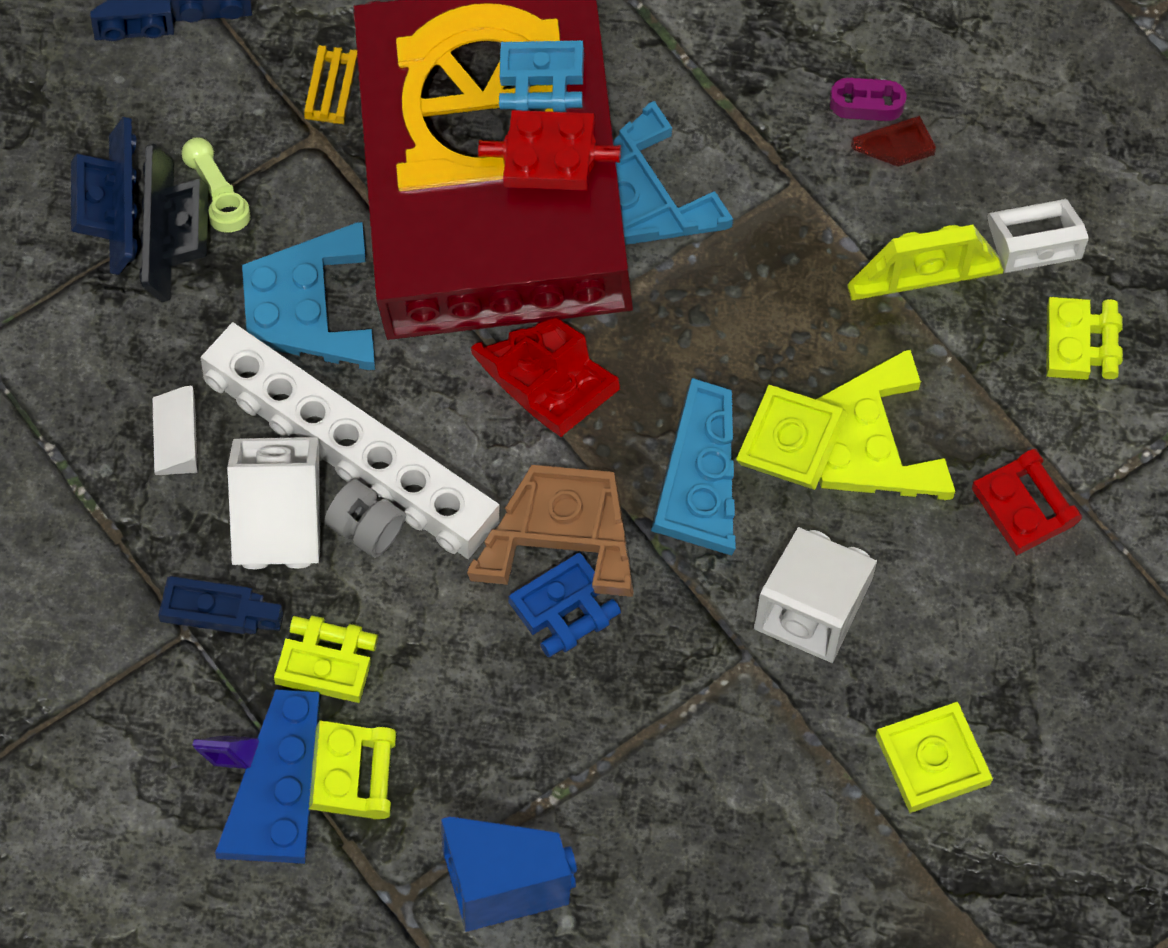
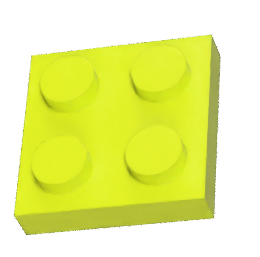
M768 385L736 460L741 466L815 490L848 414L841 407Z
M958 702L877 729V741L909 813L991 785L992 775Z

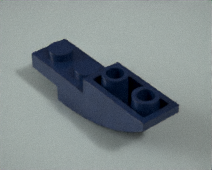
M106 0L90 11L95 40L118 41L122 38H158L163 35H174L173 21L197 22L201 19H237L242 16H252L251 0Z

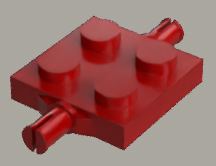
M512 110L509 132L505 136L504 141L479 140L478 157L503 158L504 187L588 190L589 174L595 162L620 163L621 145H596L594 138V113Z

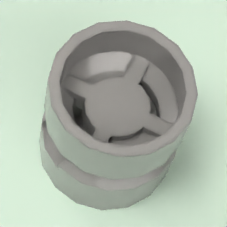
M354 479L347 483L336 495L327 510L324 520L325 525L345 538L353 536L354 545L370 556L377 558L390 547L400 533L406 519V513L386 499L377 501V493L359 480Z

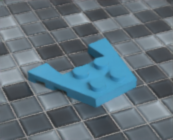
M655 101L646 105L643 108V113L634 122L631 123L629 121L620 129L619 135L613 140L614 146L621 145L620 163L616 162L625 245L731 228L733 218L715 191L678 208L640 152L672 136V126Z
M354 223L242 265L246 331L274 351L298 356L302 352L322 356L324 361L339 364L341 360L359 364L360 369L375 370L372 329L328 332L323 266L366 262L363 223Z

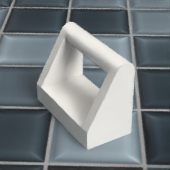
M1067 199L991 212L987 216L1004 273L1082 259L1089 239L1084 223ZM1060 216L1063 225L1061 229L1013 237L1007 228L1009 225Z

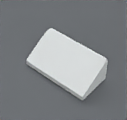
M184 386L153 397L155 475L197 473L196 413L193 386Z

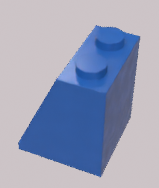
M456 817L441 819L442 852L465 932L569 905L570 889L576 887L574 873L577 872V866L571 846L563 847L559 833Z

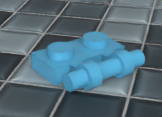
M583 40L501 42L500 83L501 86H515V93H499V108L520 111L553 109V112H566L567 108H583V92H566L567 85L583 84ZM530 85H553V92L529 93Z

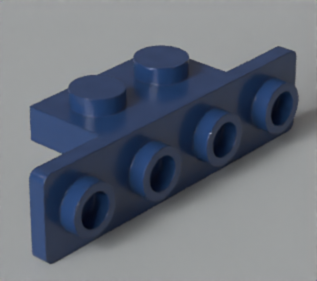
M122 117L110 133L109 160L76 154L71 161V232L110 239V273L116 275L121 273L128 262L131 263L134 260L137 252V240L133 238L132 226L137 214V206L135 203H132V190L137 177L136 169L132 168V155L136 147V135L132 134V119Z

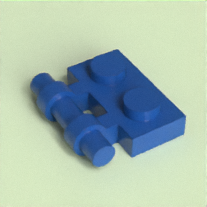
M580 552L509 595V604L532 635L546 627L551 631L552 636L540 643L543 652L549 658L561 650L567 652L576 647L577 640L593 630L600 632L609 626V620L621 614V610L615 600L610 599L599 606L594 597L599 595L594 592L592 587L595 571ZM579 607L585 616L567 626L562 617Z

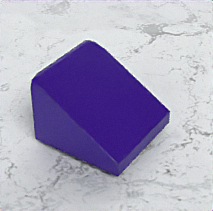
M215 736L194 739L192 746L213 766L247 769L251 767L259 740L249 737Z

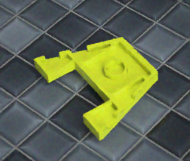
M911 350L894 356L816 399L841 407L848 414L820 477L819 483L821 488L875 493L876 490L900 492L901 496L916 497L917 493L938 495L937 499L942 500L954 498L955 489L945 458L902 466L881 397L919 390L921 381Z

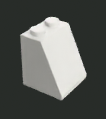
M319 437L233 439L227 467L232 565H242L247 569H262L267 567L268 564H285L289 568L299 569L308 567L311 563H319Z
M798 527L760 593L754 630L833 664L873 579L877 560L870 558L865 551L859 548H846L832 542L822 532L816 530L807 531Z

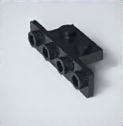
M151 144L146 146L145 162L143 164L145 186L142 209L144 217L143 232L140 236L142 267L139 271V278L145 290L160 302L170 301L171 266L207 256L208 185L199 178L174 186V161L158 146Z

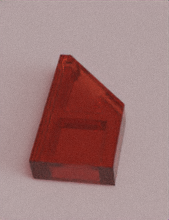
M920 116L853 137L851 142L853 150L897 167L933 156L936 151V146Z

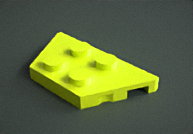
M949 225L941 228L939 231L923 234L909 232L901 235L899 238L892 239L848 283L847 287L852 301L1002 274L1004 270L1000 257L974 225L962 227Z

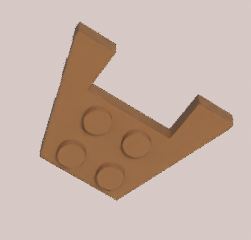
M531 465L505 508L507 513L497 529L491 530L484 542L486 547L477 561L473 559L467 572L470 581L508 585L517 545L595 552L599 554L592 582L594 592L633 597V583L615 473Z

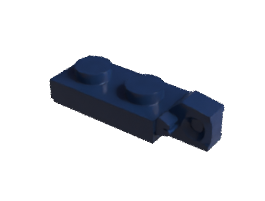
M169 576L167 577L158 617L160 622L239 634H256L257 628L280 631L283 611L281 604L263 602V595L253 593L252 588Z

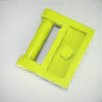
M319 721L315 733L309 809L371 819H386L390 817L391 802L387 800L390 751L391 748L395 747L396 731L387 727L365 728ZM361 746L373 748L370 796L367 799L357 797Z

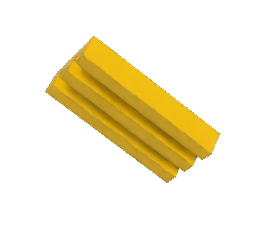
M318 45L304 109L305 119L336 124L345 123L358 62L357 50H350L349 54L342 53V48L334 47V51H327L326 46ZM325 62H331L321 111H316L315 108ZM340 64H346L337 112L330 113Z

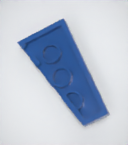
M275 690L257 738L259 744L251 767L247 768L215 851L216 859L306 863L314 744L320 706L319 692Z

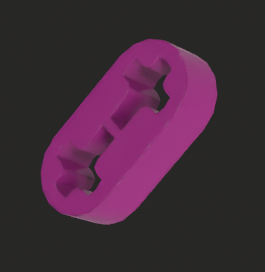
M842 78L832 86L829 104L834 114L842 118L893 121L902 115L907 96L902 85L895 81ZM851 94L853 101L851 103L845 102L843 95ZM883 96L891 97L892 105H885Z

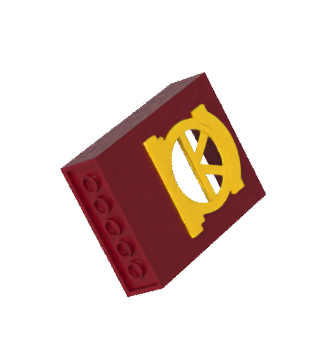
M395 0L386 2L371 1L367 4L353 5L376 301L387 340L543 322L553 318L568 319L633 311L616 162H595L589 174L588 190L504 187L503 158H479L458 154L437 141L423 117L499 108V93H515V88L503 89L504 86H501L499 78L500 61L487 86L482 91L452 56L451 51L465 44L488 41L501 43L583 40V84L567 85L566 91L583 92V108H567L566 112L594 113V138L596 145L614 146L597 0ZM435 65H439L463 93L461 95L428 99L421 97L425 80ZM553 85L530 86L529 93L553 92ZM545 109V111L553 112V109Z

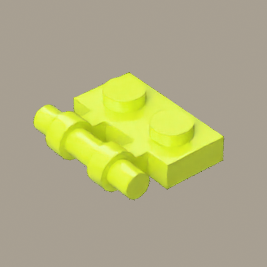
M1049 297L1047 303L1046 377L1088 380L1090 365L1102 366V377L1105 379H1115L1119 376V365L1123 362V349L1121 346H1118V333L1122 331L1123 327L1122 315L1118 313V302L1116 300L1108 299L1103 301L1102 314L1095 315L1090 314V300ZM1090 333L1102 334V346L1090 347Z
M311 615L310 619L293 616L290 633L303 635L304 639L303 642L285 639L274 676L275 684L303 691L319 692L320 695L360 703L371 663L370 657L358 655L356 652L358 648L375 651L378 635L362 631V626L349 624L347 628L325 623V619L322 617ZM320 640L342 644L341 651L318 646Z

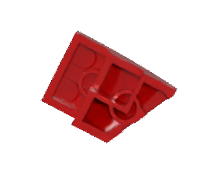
M558 318L538 323L529 329H519L510 332L507 340L486 347L483 346L482 342H479L471 347L472 355L489 375L527 412L560 437L620 390L618 377L589 359L585 336Z

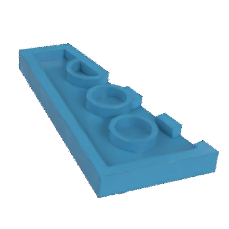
M694 378L691 379L651 528L653 532L731 556L736 549L735 535H733L735 504L734 499H732L734 462L731 460V442L733 440L732 390Z

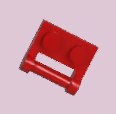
M1037 449L1025 452L1017 460L974 481L972 485V491L1016 556L1072 528L1082 519V515L1077 507L1069 505L1043 467L1044 459ZM1026 474L1030 476L1056 514L1055 517L1047 520L1019 479Z

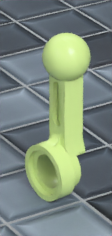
M197 137L188 140L182 148V159L188 167L196 169L202 181L208 185V191L213 199L208 209L212 227L221 232L241 230L250 221L248 202L241 195L234 193L233 186L224 179L213 160L214 150L212 145L203 138ZM226 207L237 208L236 210L231 212L220 211L221 209Z

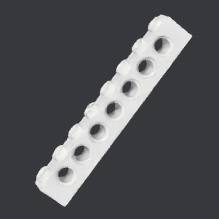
M232 322L201 356L203 378L213 390L219 393L225 391L234 397L237 404L245 412L253 416L258 414L269 422L270 427L283 438H288L289 436L292 438L319 437V461L323 459L335 467L338 475L349 483L357 479L377 493V501L386 499L406 513L405 521L411 527L417 530L425 529L436 537L439 545L452 554L458 552L469 559L488 537L491 530L495 529L499 524V504L235 323ZM244 372L256 373L255 376L250 378L240 377ZM278 394H286L289 396L287 399L281 401L272 399L275 395ZM313 416L322 418V420L317 423H308L305 421L307 418ZM344 439L355 441L351 446H341L338 444V442ZM376 462H385L389 464V466L384 469H375L371 467V465ZM409 485H419L423 488L415 493L404 490ZM443 508H452L457 511L451 516H444L438 513Z

